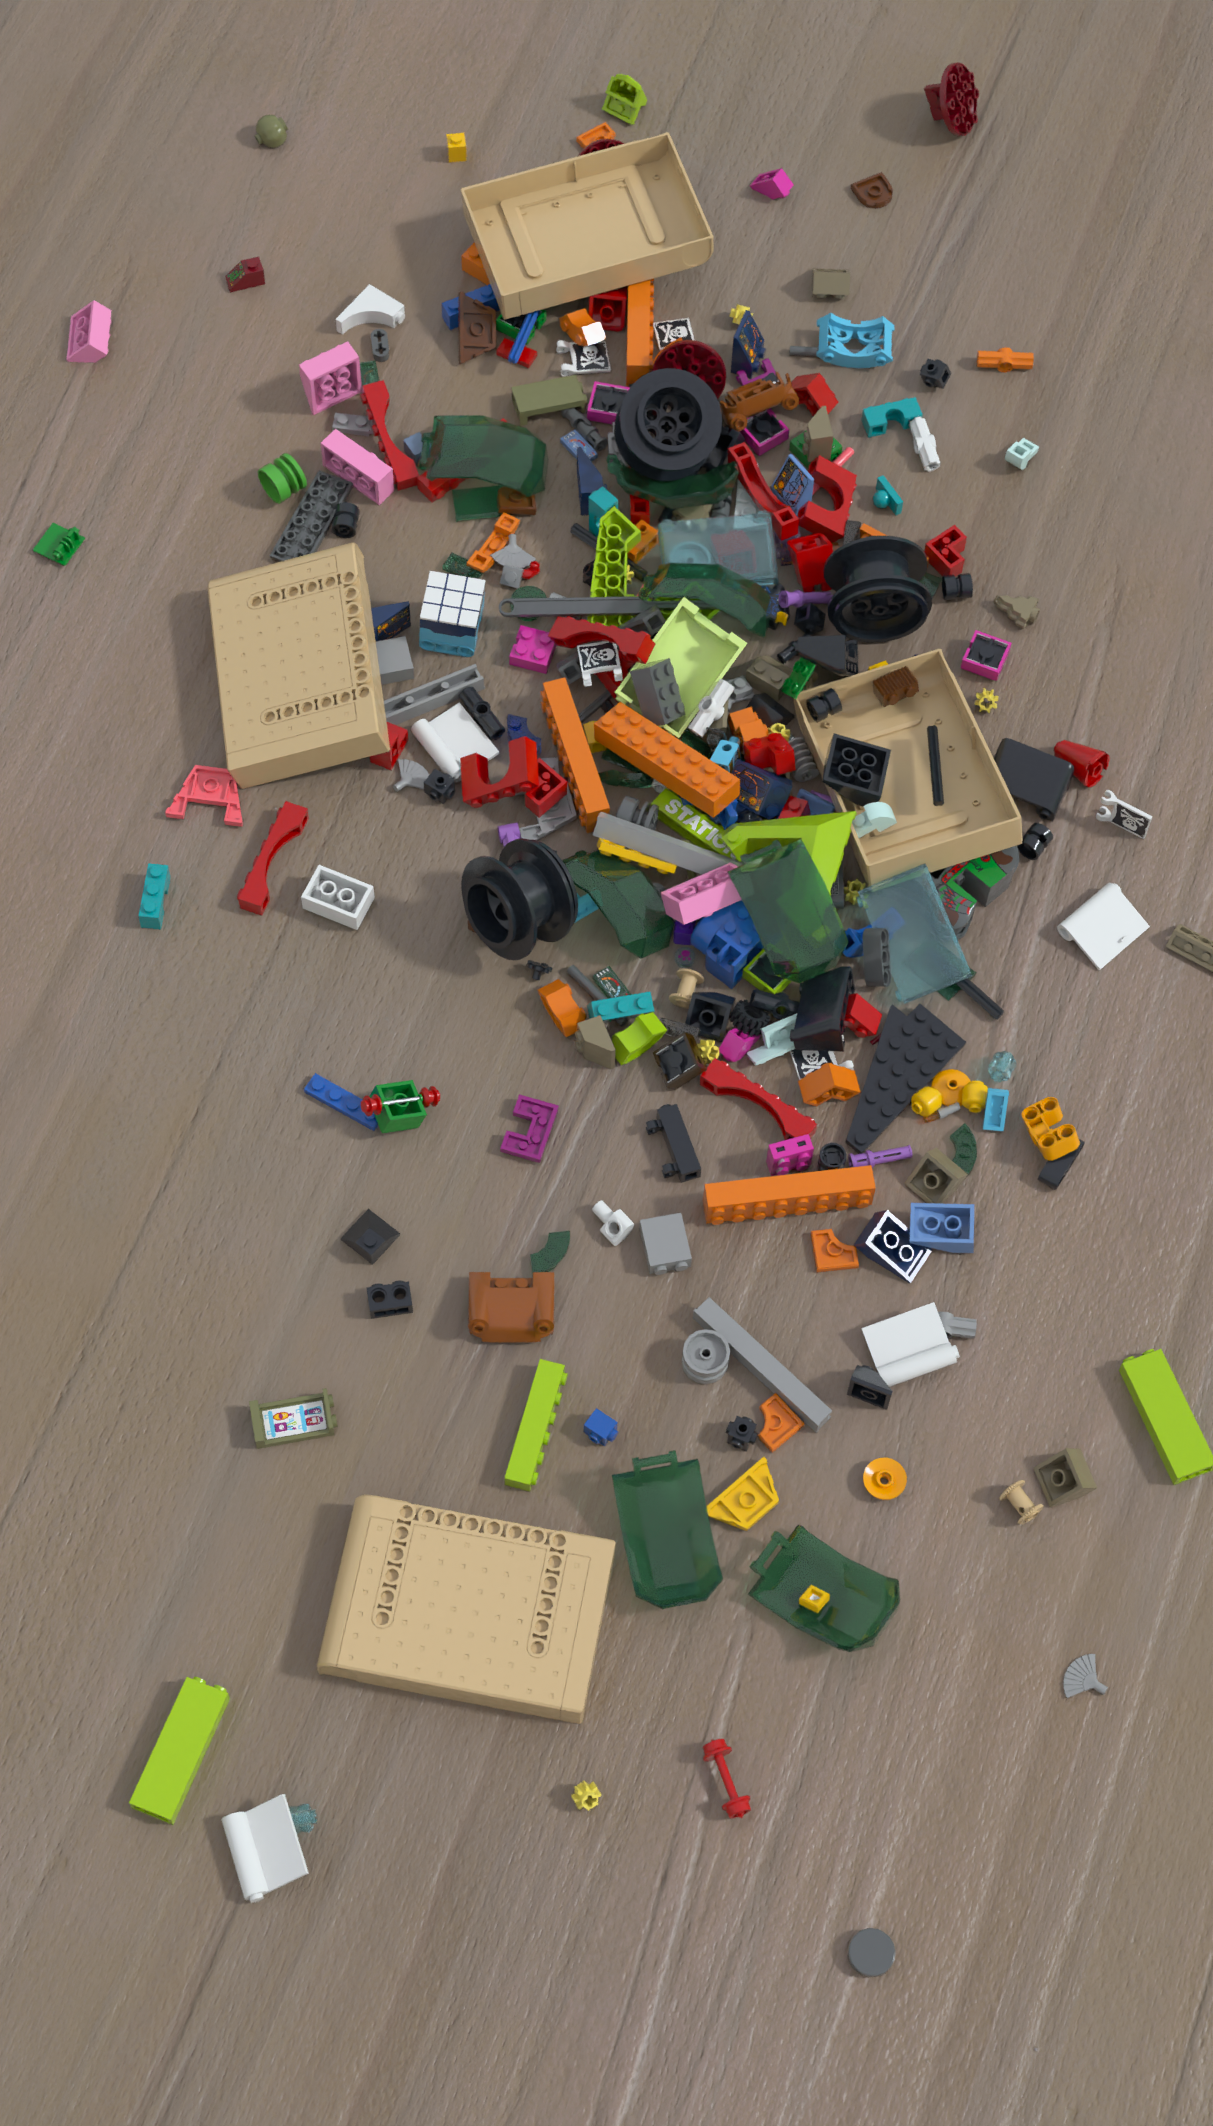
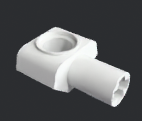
M603 1200L596 1203L592 1208V1211L604 1223L600 1232L614 1246L621 1243L633 1230L634 1223L621 1209L613 1212Z

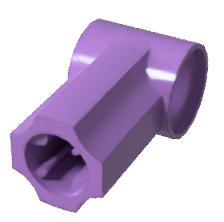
M517 822L497 826L500 843H503V847L507 843L521 838Z

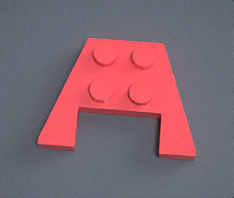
M195 765L183 783L179 794H176L173 803L165 812L166 817L184 819L188 802L226 806L225 825L243 826L237 784L228 769Z

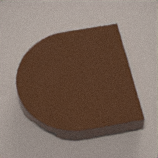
M882 172L855 182L850 187L860 203L874 209L888 205L893 195V188Z
M508 482L505 486L499 488L497 494L498 513L536 515L535 495L532 490L524 487V484Z

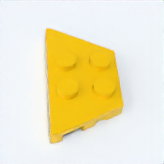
M763 1457L708 1504L702 1510V1513L742 1530H749L779 1503L766 1458Z

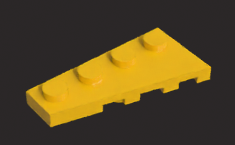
M603 838L598 839L597 847L601 850L600 853L612 856L614 854L625 862L633 860L644 868L652 866L663 874H668V872L675 873L677 866L632 849H625L624 846Z

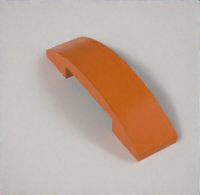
M503 512L494 525V531L480 550H476L466 565L482 573L486 572L496 562L490 555L508 546L509 535L515 533L520 520Z

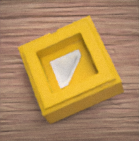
M810 1585L799 1598V1604L818 1613L829 1601L830 1594Z

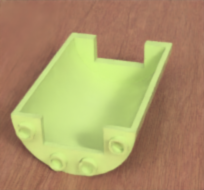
M683 597L654 637L653 642L655 646L647 663L670 658L674 668L675 679L679 686V693L686 715L659 727L679 739L699 711L700 701L705 696L711 694L719 680L723 678L747 644L733 632L728 634L699 613L700 608L685 597ZM636 662L631 671L645 664ZM629 672L615 691L616 700L642 715Z

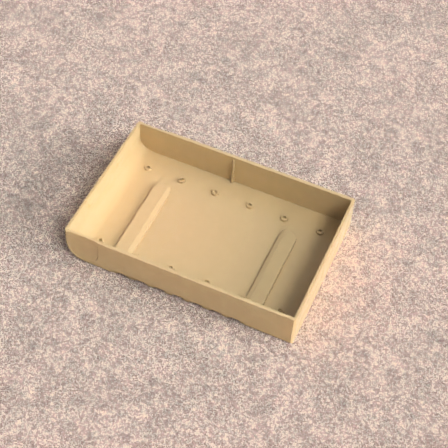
M668 132L461 189L464 216L504 320L693 268L709 260L714 250L713 234Z
M348 543L209 581L208 596L227 769L241 789L389 752L390 744L369 589L364 568V555L356 543Z
M936 649L801 691L797 699H794L795 712L800 729L822 779L827 749L834 733L891 750L882 796L879 802L886 803L891 807L897 823L881 832L875 829L858 838L853 824L850 827L849 841L871 891L1022 844L1021 815L956 678L943 656L942 649ZM907 666L918 681L919 692L913 697L899 700L895 705L883 707L876 695H874L872 681ZM832 688L839 696L842 711L834 715L828 714V718L817 723L813 720L807 709L806 700L815 695L820 697L821 692ZM936 725L938 728L944 804L942 806H935L933 804L927 727ZM825 784L837 813L856 811L857 816L865 811L864 807L854 804Z
M358 1496L353 1506L318 1657V1673L320 1675L325 1674L352 1679L361 1683L581 1724L583 1722L612 1572L616 1542L610 1539L573 1532L550 1530L416 1505L407 1501L380 1496Z

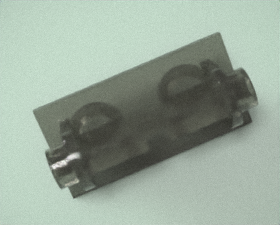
M706 727L707 743L712 751V757L720 740L727 741L725 732L721 729Z

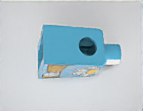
M730 737L729 741L720 740L710 760L731 773L736 760H741L740 739Z

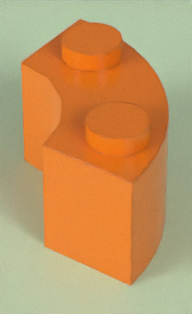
M585 308L559 318L561 329L580 346H588L606 339L600 321H594L588 315Z
M557 979L537 990L548 1014L565 1037L574 1034L577 1031V1023L585 1021L587 1016L582 1007L579 1008L573 1000L569 985Z

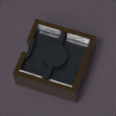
M683 1032L653 1052L657 1065L663 1070L661 1075L667 1088L676 1090L707 1070L694 1036L687 1032Z

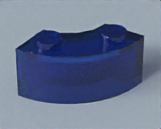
M508 714V743L523 736L528 737L536 742L538 759L541 754V738L534 736L529 731L527 718Z

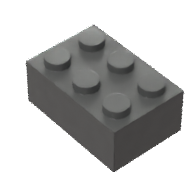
M670 658L653 661L630 671L643 717L657 726H661L686 715Z

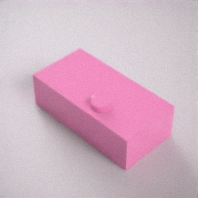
M337 429L321 442L323 466L338 477L352 482L355 489L380 505L394 492L393 468L378 459L374 453L368 452Z
M731 862L661 892L666 914L684 925L701 917L711 916L713 912L755 894L750 873Z

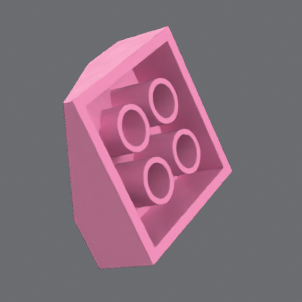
M349 342L337 345L335 348L299 364L301 381L313 415L362 392L359 356Z

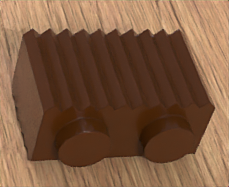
M907 666L872 681L874 695H876L883 707L895 705L899 700L913 697L919 692L918 681Z

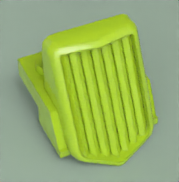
M617 74L615 77L611 76L605 92L607 97L602 110L629 124H634L640 107L646 106L647 98L641 85L629 75Z

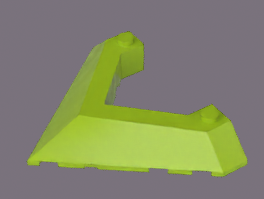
M615 506L600 518L590 597H644L648 601H681L683 597L689 601L714 600L695 582L681 595L662 596L660 594H646V596H634V594H627V553L641 541V531ZM721 609L699 610L698 612L711 620ZM660 610L665 621H667V619L674 611ZM637 615L587 616V621L594 624L599 622L609 627L610 625L619 627Z
M856 811L734 823L717 837L739 863L755 850H763V848H773L774 850L800 848L792 888L777 899L776 902L784 915L806 938L822 925V916L830 900L831 887L835 883L844 855L843 850L847 845L851 833L850 827L852 821L855 820Z

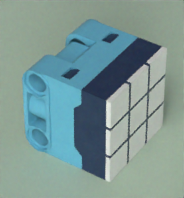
M430 571L420 615L419 646L422 649L463 657H472L474 655L479 623L481 622L484 609L485 580Z

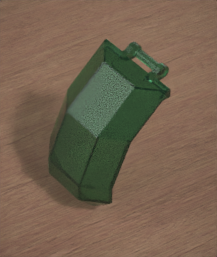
M483 415L434 416L432 432L422 434L421 441L423 444L418 468L427 470L426 478L431 481L437 478H476L517 490L527 497L545 490L548 468L547 446L536 434L527 428ZM431 444L430 457L428 458L429 448Z
M610 453L606 457L608 471L616 476L617 483L626 493L670 509L718 504L731 496L739 473L737 463L733 461L717 466L705 474L690 475L683 479L669 482L655 481L625 466L622 460H619L614 453Z
M665 563L658 566L655 574L644 577L643 588L638 593V597L641 600L650 598L651 601H654L658 597L700 599L739 619L748 631L763 638L766 636L770 623L771 597L761 585L720 564Z
M800 839L782 847L780 842L775 840L772 841L771 845L753 853L741 855L740 858L743 865L728 871V875L753 921L769 959L773 974L799 984L836 967L848 944V939L826 884L803 841Z
M599 849L590 852L580 850L575 855L562 860L573 879L574 885L588 893L614 928L620 946L640 959L669 947L675 920L666 914L661 894L640 867L619 859L617 855H604L600 853L601 850Z
M675 1450L668 1451V1454L639 1459V1457L632 1458L633 1471L612 1475L621 1533L636 1597L661 1609L706 1601L723 1581V1576L708 1518L699 1460L678 1462ZM670 1462V1465L641 1470L643 1467Z
M801 1525L796 1526L788 1539L781 1533L774 1531L768 1545L757 1560H753L749 1566L760 1576L748 1593L750 1597L795 1628L838 1650L853 1652L873 1647L899 1609L900 1588L898 1579L886 1577L846 1558L812 1535ZM779 1544L782 1547L769 1567L765 1569L763 1565ZM810 1585L830 1594L829 1601L818 1613L799 1604V1598Z

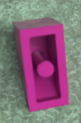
M780 168L759 174L750 187L771 199H783L789 195V190L794 184L784 170Z
M734 1028L726 1035L719 1047V1052L723 1054L722 1056L726 1060L736 1062L745 1056L761 1035L755 1036L753 1034V1036H750L748 1032L744 1034L743 1030L739 1031L737 1028Z

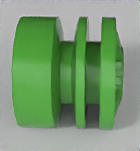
M283 453L279 458L274 459L273 464L268 463L257 471L263 489L277 504H281L290 498L291 492L296 494L299 489L302 490L307 486V481L301 467L288 453Z

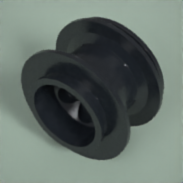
M674 368L649 372L630 387L616 414L614 436L619 453L635 472L648 479L669 482L688 477L705 463L718 442L722 428L721 408L711 388L696 375ZM663 406H670L672 412L664 411ZM646 414H653L655 416V420H649ZM679 416H685L688 422L682 423L679 420ZM663 427H666V430H668L667 433H664L665 431L664 429H662ZM678 435H685L687 441H680Z
M895 536L865 537L851 541L836 549L827 558L823 568L826 583L831 589L836 591L827 606L828 618L836 630L852 640L879 643L903 638L919 629L926 621L932 608L931 593L925 585L919 582L925 575L928 566L924 550L910 540Z
M524 838L515 839L504 846L499 860L490 856H480L471 860L463 871L461 890L467 918L479 938L489 949L502 958L512 961L523 959L532 952L536 939L544 942L559 941L570 932L571 927L576 921L578 898L573 879L561 858L549 846L540 841Z

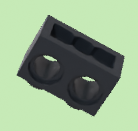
M398 1280L392 1284L383 1285L378 1283L373 1284L371 1287H366L371 1319L413 1313L409 1281ZM398 1294L405 1295V1298L396 1299L395 1296ZM377 1297L384 1298V1300L379 1303L374 1301V1299Z

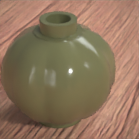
M264 115L256 124L257 134L254 136L260 145L263 143L269 148H277L285 142L287 138L286 130L288 128L281 117Z

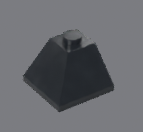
M693 992L683 1031L722 1042L736 998L717 992Z
M367 1209L341 1237V1241L373 1265L400 1236V1233L370 1209Z
M857 1365L850 1379L847 1395L887 1410L893 1391L873 1368L866 1365Z

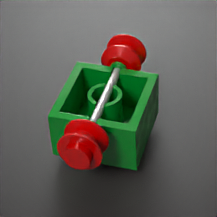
M413 1080L380 1084L374 1087L370 1096H364L361 1101V1109L367 1116H371L374 1113L382 1133L415 1129L420 1127L427 1116L424 1108H428L430 1104L433 1107L438 1105L440 1093L434 1086H430L429 1089L426 1087L421 1088L418 1094Z

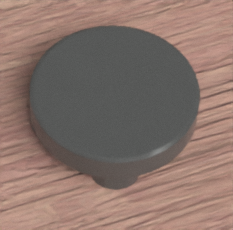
M875 1928L859 1931L852 1938L848 1948L851 1967L867 1977L884 1975L891 1968L895 1959V1947L891 1938L885 1932Z

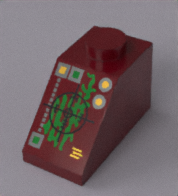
M259 256L241 260L225 276L230 293L265 285L264 270Z

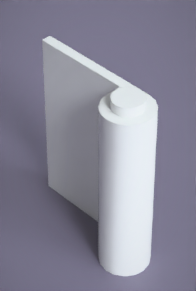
M460 702L432 721L428 722L426 719H420L411 727L413 735L441 770L449 774L455 782L462 781L460 758L478 753L488 758L489 761L500 754Z
M1107 883L1057 926V930L1065 940H1074L1096 968L1100 970L1150 926L1123 895L1120 887L1115 883Z
M934 1302L862 1328L877 1372L889 1387L957 1363L956 1358L960 1357L956 1345L951 1346Z
M281 1794L249 1811L232 1813L222 1818L245 1900H250V1903L260 1901L264 1898L263 1895L309 1874L285 1794Z

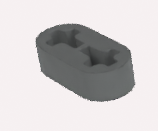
M375 329L371 333L373 358L377 362H385L389 358L387 332L383 329ZM379 349H382L383 354H379Z

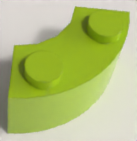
M654 1012L640 1014L628 1028L612 1036L615 1058L620 1065L629 1063L644 1054L666 1033L667 1029Z

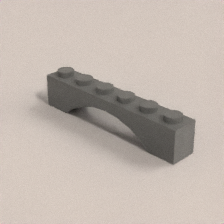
M654 605L618 628H629L634 632L644 631L652 636L662 628L666 621L657 605ZM578 651L556 663L559 672L563 678H566L568 685L582 677Z

